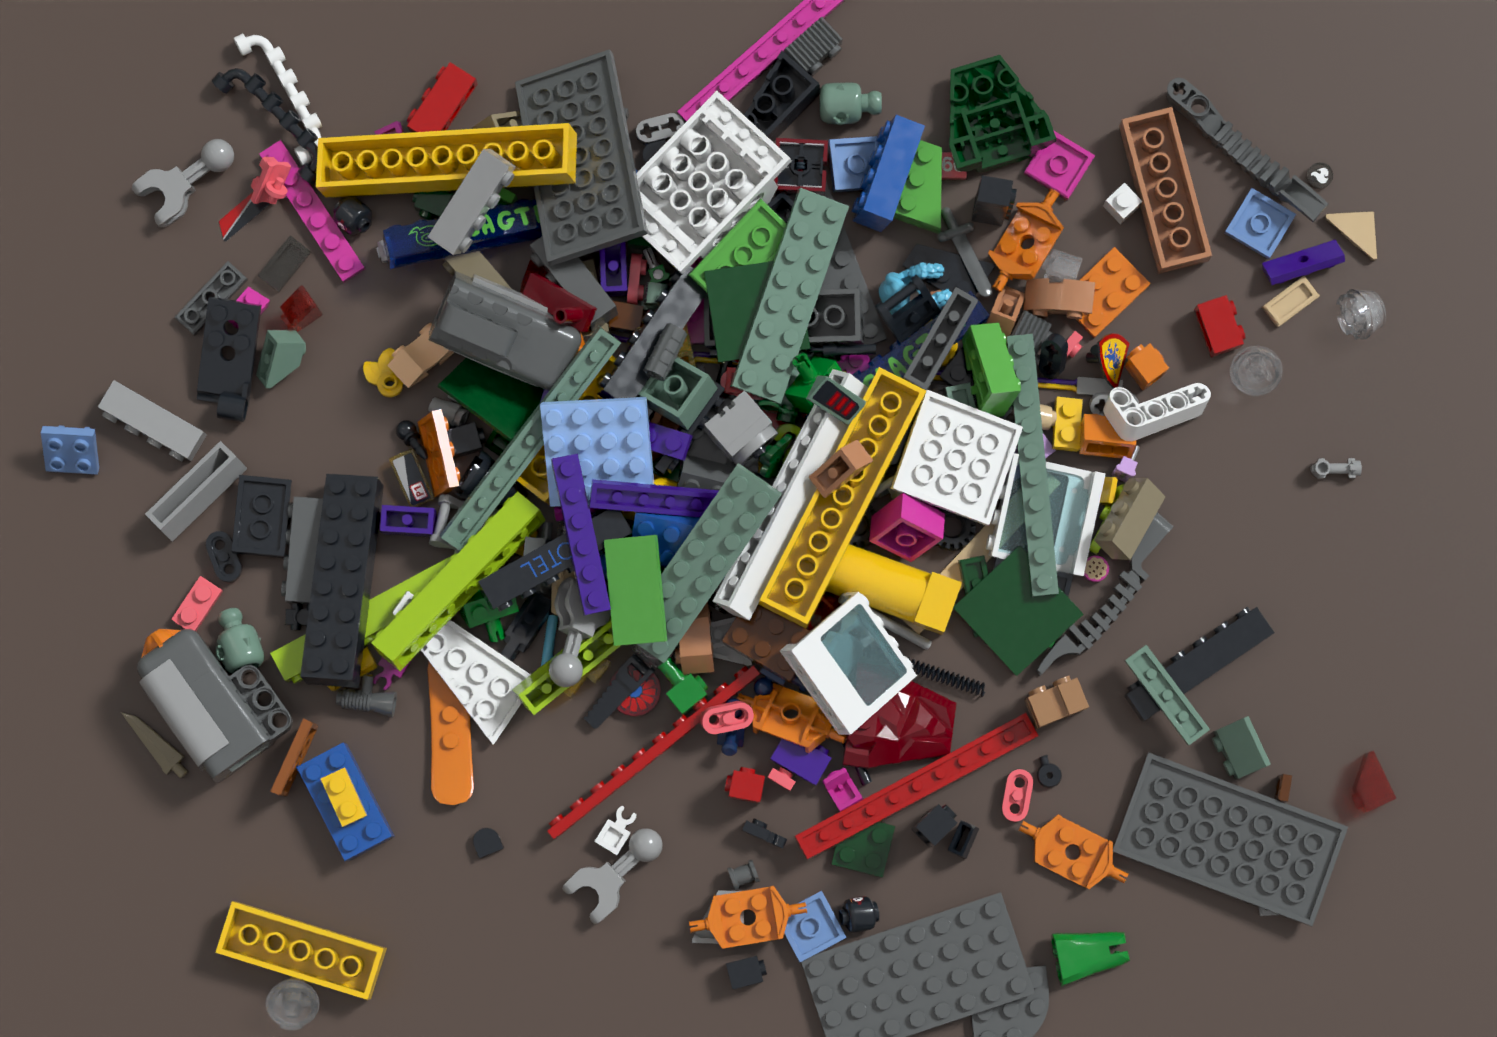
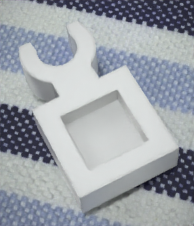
M624 806L618 808L616 822L614 823L608 819L595 840L596 843L616 855L619 854L631 834L625 827L632 824L637 814L633 813L630 819H623L622 812L625 809Z

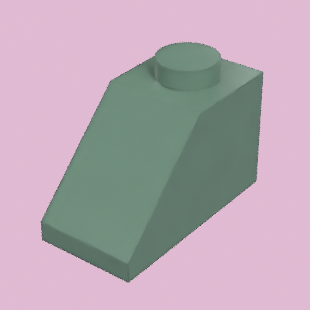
M267 330L256 376L265 388H272L300 366L302 356L306 352V343L296 330Z

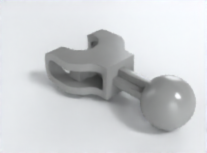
M222 139L210 140L203 146L201 158L183 172L177 166L170 171L160 169L149 170L132 184V191L138 196H146L154 191H163L165 202L162 208L155 213L154 219L158 227H167L186 213L188 199L196 191L192 186L195 181L210 170L222 172L232 165L234 161L233 148Z
M569 577L561 582L554 601L555 611L560 620L558 630L567 634L563 653L557 655L550 663L549 675L552 681L561 687H571L579 682L583 674L582 663L577 658L583 639L592 638L595 630L605 625L611 615V610L583 615L577 582L573 577Z
M649 828L637 830L630 838L629 850L613 865L607 862L600 868H581L563 885V891L566 894H573L584 886H590L595 889L599 895V903L590 913L589 917L594 925L600 923L618 907L620 887L626 882L623 876L640 861L650 862L660 855L663 847L660 835Z

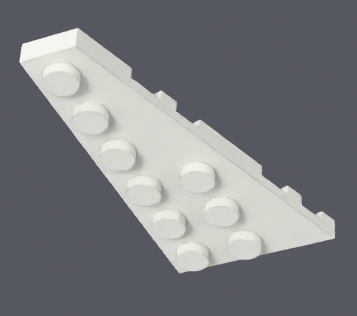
M406 591L393 610V615L395 616L396 613L403 610L411 602L414 595ZM449 620L421 651L494 745L522 703L512 689L530 676V674Z

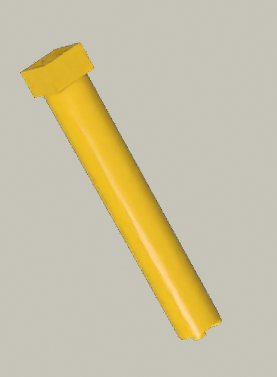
M653 473L654 485L677 487L678 482ZM621 511L625 519L634 521L636 512ZM849 544L826 592L838 596L847 592H859L868 599L869 607L943 635L962 582L935 572H925Z

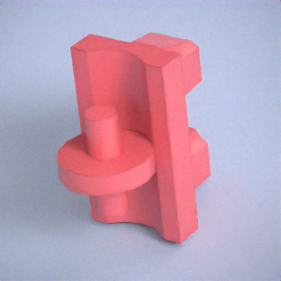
M263 157L259 164L262 169L261 175L254 178L251 183V187L254 190L251 201L254 204L260 202L276 204L278 199H283L287 195L288 190L284 183L291 166L288 162H278L274 157Z

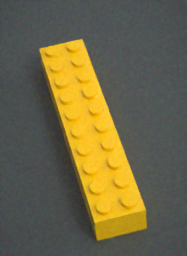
M569 123L318 138L316 188L326 198L458 190L483 149H492L516 166L512 172L515 174L514 178L507 187L575 184L577 133Z
M880 367L878 368L863 398L866 401L865 406L851 421L836 450L837 452L840 448L858 439L873 459V462L826 498L816 489L759 600L760 606L807 628L917 413L926 390Z

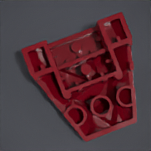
M856 662L853 687L864 703L869 706L900 677L897 673L884 666ZM911 680L858 729L847 736L842 765L871 769L891 763L894 765L900 764L903 761L915 759L918 761L946 756L951 751L956 702Z

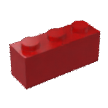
M451 62L447 67L443 66L436 75L435 79L437 82L433 88L429 87L424 92L421 98L423 103L419 109H413L407 119L409 131L429 132L447 130L478 85L476 78Z

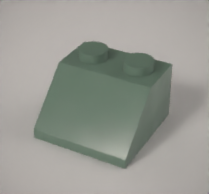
M1249 716L1213 731L1215 735L1212 738L1213 744L1218 752H1223L1226 759L1223 765L1229 776L1233 775L1235 779H1239L1271 765Z

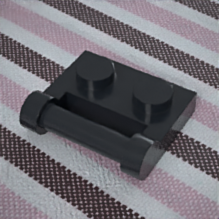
M918 275L913 276L909 284L884 303L879 302L875 305V309L899 343H902L941 313L937 303ZM916 290L918 291L919 295L891 315L890 310Z

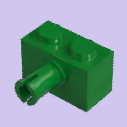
M801 353L795 356L796 359L792 360L793 365L800 374L784 394L788 401L797 408L796 412L810 414L814 404L807 400L806 397L817 376L829 377L832 369L842 370L835 360L816 356L809 360L807 354Z
M478 590L460 609V613L469 628L485 623L489 641L498 642L497 636H499L500 641L505 638L500 618L518 612L519 609L516 598L511 599L513 605L499 612L498 608L490 610L482 593Z
M671 657L658 667L672 684L671 689L666 695L682 716L686 715L694 706L708 697L705 692L708 686L698 675L694 678L691 673L684 675L672 661Z

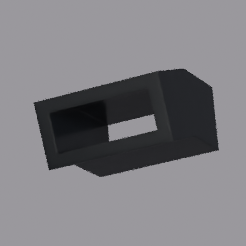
M961 820L948 851L967 859L979 828ZM967 827L971 830L961 852H959L956 848Z

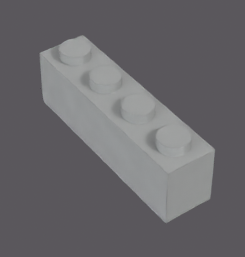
M483 149L431 230L428 238L452 255L461 254V252L465 253L472 244L473 240L470 238L475 230L479 231L486 222L485 214L489 208L493 209L499 202L500 196L498 194L503 186L507 187L513 180L515 174L512 172L516 166L492 149Z
M113 380L98 405V408L104 411L103 417L113 423L120 420L126 424L124 429L136 436L140 432L148 436L149 438L146 442L158 449L162 445L171 450L169 455L183 462L184 458L192 461L207 436L202 430Z
M220 441L145 515L173 542L239 478V475H242L247 470V467Z

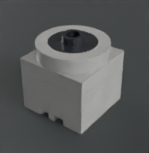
M745 390L732 400L731 405L725 406L720 414H716L704 424V432L731 463L734 462L736 465L739 463L742 466L752 458L757 460L766 451V446L779 434L772 426V421Z

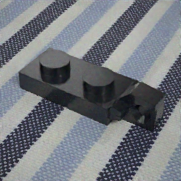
M536 592L527 597L505 632L504 642L507 645L501 655L513 662L520 651L525 653L527 648L529 649L551 613L550 599Z

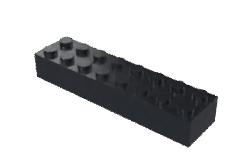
M326 474L300 677L308 685L359 688L384 485L378 477Z

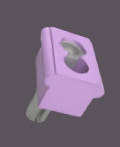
M1138 445L1131 459L1123 456L1112 472L1113 477L1125 483L1129 478H1134L1136 475L1135 468L1138 464L1134 460L1140 449Z

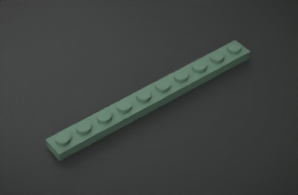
M598 326L540 404L542 402L578 400L621 342ZM540 404L441 532L440 537L459 551L466 545L468 539L478 532L544 445Z
M1033 334L1007 336L1008 353L1013 358V368L1016 377L1019 378L1021 383V391L1014 400L1013 406L1015 424L1023 427L1017 446L1032 597L1059 594Z

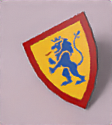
M1110 333L1103 336L1097 342V345L1091 347V352H1088L1086 355L1087 363H1099L1105 380L1114 389L1119 385L1129 342L1120 334Z

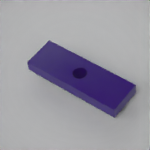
M1332 240L1263 262L1262 267L1271 285L1281 284L1287 280L1306 276L1312 272L1345 262V255L1337 241Z

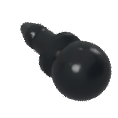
M403 420L398 423L396 427L397 436L404 440L406 446H411L418 456L427 460V450L419 440L421 435L417 431L415 424L409 420Z

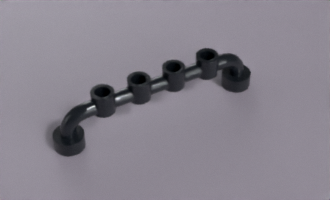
M238 68L230 69L224 74L218 72L212 79V82L220 91L227 94L234 87L232 80L240 79L244 83L245 88L262 102L263 107L279 120L280 125L296 138L298 144L309 151L312 155L311 165L304 163L298 170V173L305 181L314 185L316 182L318 146L314 142L318 139L317 135L309 128L303 131L297 125L301 120L300 117L292 110L285 112L280 107L283 103L282 98L273 91L268 94L263 89L266 82L258 74L254 73L251 77L249 73Z

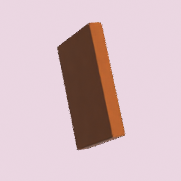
M303 718L270 792L284 797L288 796L298 774L297 766L302 764L319 727L317 724Z

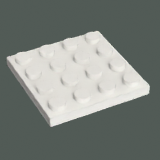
M926 390L890 489L906 493L915 499L988 526L990 525L1023 427Z

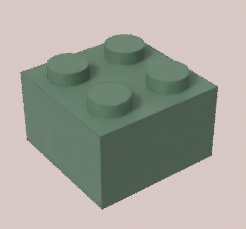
M677 357L665 381H659L650 377L638 395L647 398L648 408L688 430L718 388L708 374Z

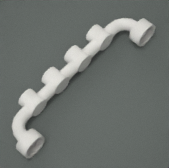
M242 33L234 37L235 44L242 56L252 52L251 46L258 45L263 49L305 129L309 128L318 138H321L318 128L322 127V124L316 113L309 114L306 106L310 105V102L305 92H297L294 84L298 80L291 68L285 70L282 62L286 58L279 46L273 48L268 39L259 35L245 37ZM302 146L294 148L295 154L302 166L304 163H312V155Z

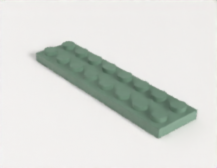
M803 188L798 189L733 376L731 387L742 391L745 390L747 393L781 404L794 367L792 360L796 359L795 356L799 353L849 208L848 205Z
M739 463L736 465L661 574L667 641L637 644L663 663L666 662L782 495L780 491Z

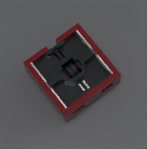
M776 138V145L792 161L774 179L778 186L775 193L783 191L785 194H797L798 189L803 188L825 196L826 171L823 170V166H827L828 141Z

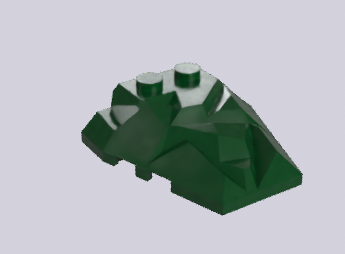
M1001 55L951 69L949 149L957 171L968 172L976 170L981 173L1029 159L1035 156L1036 151L1045 149L1056 142V136L1049 116L1038 107L1032 94L1029 91L1027 92L1019 83V78Z

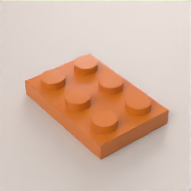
M1114 247L1080 279L1081 281L1095 282L1092 314L1082 316V319L1076 320L1095 338L1151 283Z
M441 409L431 411L417 422L422 444L428 454L426 463L434 497L448 494L458 487L460 482V472L455 467L453 460L455 454L452 442H449L447 434L449 430L448 420L443 416Z

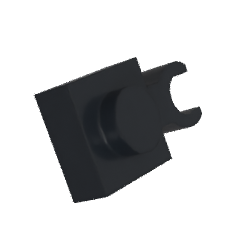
M753 818L752 823L746 820L742 831L782 849L784 848L787 839L767 830L768 824Z

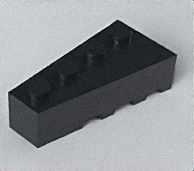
M782 50L777 57L778 60L768 72L762 87L755 94L749 109L744 113V116L772 142L820 95L819 83Z

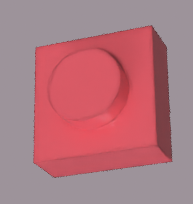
M1076 331L1067 340V357L1074 358L1083 347L1079 344L1083 337Z
M782 767L778 771L773 768L768 776V779L788 791H791L796 781L792 780L793 774Z

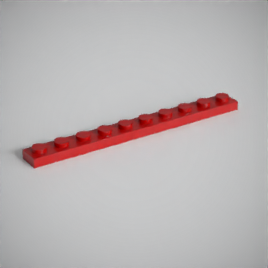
M744 666L734 675L735 681L730 685L726 682L713 691L716 695L708 702L706 699H703L693 707L695 713L688 718L683 715L672 724L675 729L670 733L666 734L663 731L652 740L654 746L647 751L644 748L639 750L631 757L634 762L626 768L623 764L611 773L613 778L606 784L603 781L599 782L590 790L592 795L584 801L581 797L570 806L572 811L565 817L560 814L549 823L551 828L547 830L553 839L558 838L699 725L701 714L706 708L725 704L727 700L734 697L759 677L760 673L754 666L750 669Z
M1024 713L797 834L795 839L804 856L809 860L1030 742L1039 735L1027 714Z

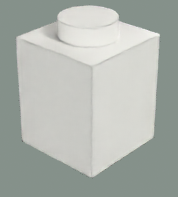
M1124 183L1106 199L1103 207L1121 225L1140 207L1142 200Z

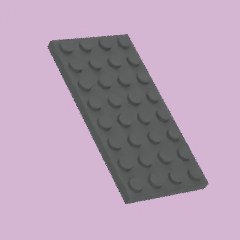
M609 49L516 81L515 86L523 126L569 123L577 133L575 184L534 186L547 262L553 266L647 235L648 231L615 60L611 50Z
M1148 752L1114 844L1113 852L1312 927L1348 826Z
M1001 892L815 954L801 962L826 1037H908L1035 994Z

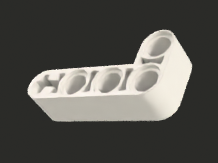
M1194 383L1138 404L1127 389L1117 387L1111 390L1103 412L1121 439L1135 441L1202 415L1211 397V392L1204 384Z

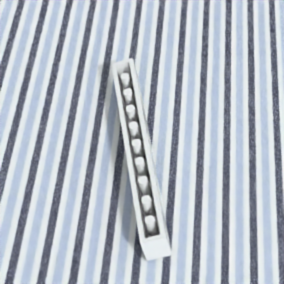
M832 369L829 378L860 398H864L868 387L850 373ZM814 404L772 485L782 495L726 574L713 599L714 603L732 615L746 620L751 619L771 576L817 489L809 479V476L835 454L849 425H846Z

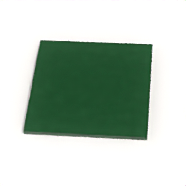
M773 261L704 271L718 362L740 359ZM808 329L804 335L800 350L810 349Z
M465 358L437 386L510 442L540 404L544 391L543 388L511 377L469 358Z
M1021 546L1015 549L953 607L1015 676H1018L1084 615L1059 587V594L1032 597L1028 553Z

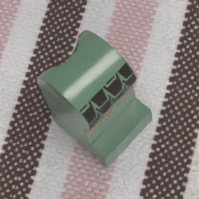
M655 282L646 283L641 306H644V311L648 312L649 309L652 311L658 305L655 299L663 289L668 290V285Z

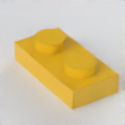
M1056 397L1054 411L1057 413V419L1053 426L1052 449L1079 451L1083 399Z
M345 767L321 778L342 827L367 816Z

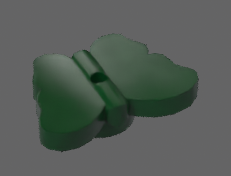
M786 434L774 446L768 445L766 447V451L761 454L759 460L763 465L760 475L765 478L777 477L783 466L781 460L784 457L783 452L793 436Z

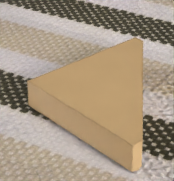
M1374 212L1325 215V220L1337 228L1353 245L1361 249L1371 260L1377 259Z

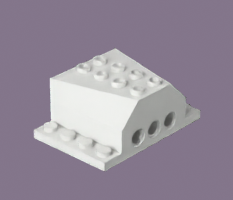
M716 91L636 173L648 234L642 237L683 274L699 257L703 259L759 199H762L766 204L771 201L778 188L774 179L792 160L725 97Z

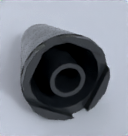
M480 450L479 457H474L461 478L463 484L460 488L456 487L454 494L467 499L495 463V460L486 452ZM515 482L495 509L500 510L504 502L508 498L513 497L517 492L526 499L528 493Z

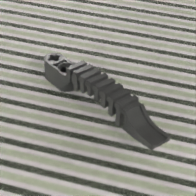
M1175 78L1169 82L1166 96L1168 103L1202 131L1204 138H1210L1213 146L1219 147L1226 157L1228 155L1234 164H1239L1241 170L1245 173L1248 172L1252 179H1257L1263 188H1268L1269 193L1273 196H1278L1279 200L1296 208L1312 222L1329 206V203L1296 175L1290 179L1288 168L1284 166L1280 171V164L1277 161L1270 163L1271 157L1267 154L1262 156L1261 150L1257 146L1252 148V142L1248 139L1244 141L1239 130L1236 132L1232 131L1233 124L1229 121L1225 122L1209 99L1187 80ZM1174 90H1175L1176 92H1179L1180 90H1183V95L1180 94V93L1177 94V95H1174ZM1198 104L1202 105L1205 111L1195 113L1191 108Z
M1158 512L1131 560H1129L1130 572L1126 573L1123 571L1117 577L1126 585L1124 588L1119 583L1113 589L1121 597L1120 600L1113 594L1107 600L1113 607L1112 610L1106 604L1099 610L1105 618L1103 619L1097 612L1090 618L1097 626L1096 628L1086 619L1079 625L1089 635L1087 638L1074 624L1067 629L1080 645L1077 647L1065 634L1049 651L1037 668L1036 672L1040 676L1057 658L1064 655H1079L1083 650H1089L1093 646L1091 642H1096L1102 637L1100 633L1106 632L1111 627L1109 623H1113L1119 617L1117 616L1118 612L1122 613L1126 609L1125 604L1134 598L1132 594L1137 593L1142 588L1140 581L1144 582L1149 575L1142 569L1141 563L1174 527Z

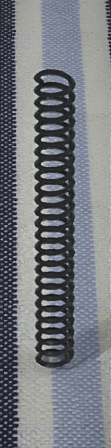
M870 643L867 644L866 648L862 647V657L866 654L868 659L871 655L872 660L876 657L877 662L880 658L882 664L885 662L886 657L882 651L880 653L879 647L876 651V646L873 645L871 647ZM887 659V660H886V665H889L890 662H889L888 659ZM915 659L911 660L912 669L914 672L916 670V675H919L921 671V677L926 673V679L931 674V680H934L936 676V682L941 678V684L946 679V686L951 681V687H953L956 682V689L961 684V691L966 686V692L971 687V694L974 693L975 689L976 696L979 695L980 691L981 698L985 694L984 682L981 685L979 680L975 683V679H972L970 682V678L968 677L965 680L964 675L960 678V674H957L955 677V673L952 672L950 675L949 670L945 673V669H942L940 672V667H937L935 670L933 665L930 669V664H927L925 667V662H922L920 665V660L916 664Z

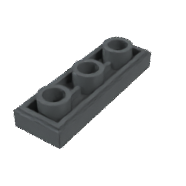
M227 261L175 318L195 336L205 325L208 295L214 294L215 298L229 300L248 279Z

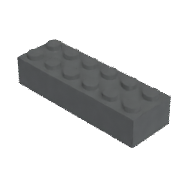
M860 288L820 290L807 327L810 344L813 346H821L824 343H834L837 345L864 344L863 292ZM706 294L704 297V346L710 349L716 348L708 295Z

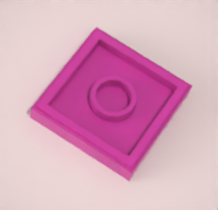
M1054 131L1056 142L1045 149L1038 150L1024 174L1046 188L1057 191L1060 194L1059 196L1068 200L1095 155Z

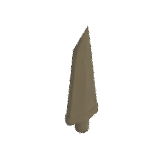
M121 712L166 775L173 770L181 779L188 773L180 763L185 757L181 752H178L138 716Z

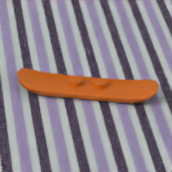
M429 662L428 683L432 748L431 791L439 803L456 805L466 802L472 796L474 789L470 714Z

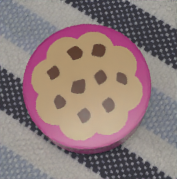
M1091 556L1087 559L1084 577L1091 582L1102 581L1108 575L1109 565L1103 557Z

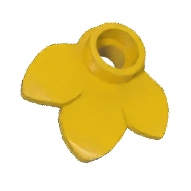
M392 348L384 350L378 362L366 361L363 365L366 380L376 385L378 391L385 397L397 396L402 391L404 385L387 366L394 358L392 354L395 350ZM388 381L394 382L392 386H386L385 384Z

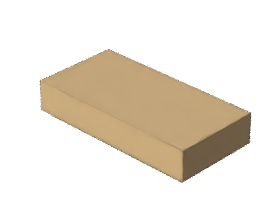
M1303 276L1266 303L1262 309L1278 328L1319 298L1320 295L1306 277Z

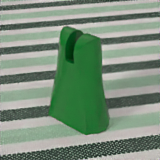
M1125 932L1052 933L1051 945L1054 958H1058L1059 961L1055 962L1061 986L1129 962L1128 951H1114L1111 954L1109 946L1116 947L1119 944L1127 943Z

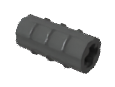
M670 323L665 325L643 369L647 375L659 381H665L669 371L672 370L671 367L681 347H683V343L688 335L686 331Z

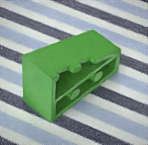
M920 140L893 217L894 219L937 234L941 230L942 147Z
M999 323L970 325L962 341L967 371L972 370L974 386L970 387L971 395H976L978 410L996 417H1002L1021 391L1020 380L1016 377L1013 368V358L1009 355L1006 346V336L1001 331Z

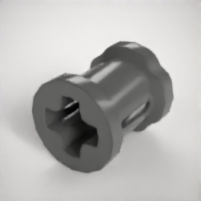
M749 860L748 864L735 869L727 868L735 890H738L739 886L752 881L760 882L752 860Z

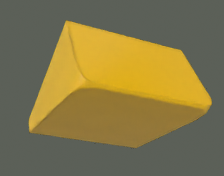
M1105 477L1099 504L1111 506L1114 503L1118 481L1116 477Z

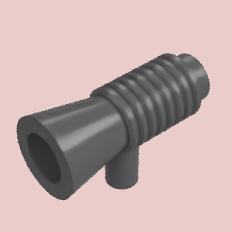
M364 674L362 691L350 688L338 690L336 705L341 706L342 709H356V711L363 710L364 712L373 711L393 718L396 709L397 692L372 693L374 676Z

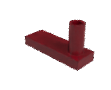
M538 273L530 274L522 293L547 307V312L553 315L555 322L559 324L567 323L581 332H588L597 310L596 307Z

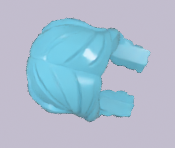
M922 262L911 266L899 274L890 272L886 274L885 280L879 287V297L884 303L909 284L910 279L915 275H918L921 279L940 278V276H943L944 267L938 263H928L926 265V263ZM946 289L935 292L932 295L940 309L946 305L952 292ZM910 296L890 310L891 315L910 302Z

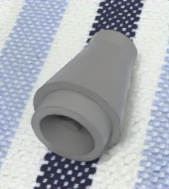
M437 397L432 399L428 408L430 412L442 409L443 416L447 418L451 428L463 426L469 416V410L465 409L461 404L441 400Z

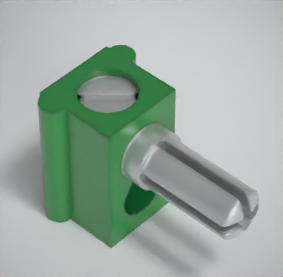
M648 248L654 264H652L647 250H643L650 268L648 270L650 282L669 283L670 274L665 272L662 264L659 265L652 249Z

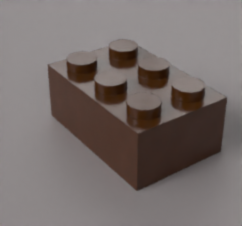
M758 603L750 620L736 616L722 642L725 646L792 684L797 675L780 650L787 644H797L811 631L760 606Z

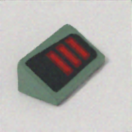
M817 376L806 397L807 400L846 425L850 424L866 404L865 400L827 376Z

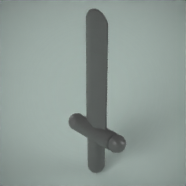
M944 207L941 210V214L949 229L940 232L937 236L938 240L945 242L952 239L979 294L984 297L990 296L993 288L965 235L973 232L975 225L972 222L958 225L951 209Z

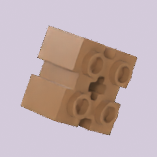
M1066 676L1053 682V688L1046 689L1044 685L1028 692L1030 697L1024 701L1036 729L1089 708L1078 678L1071 680L1070 676Z

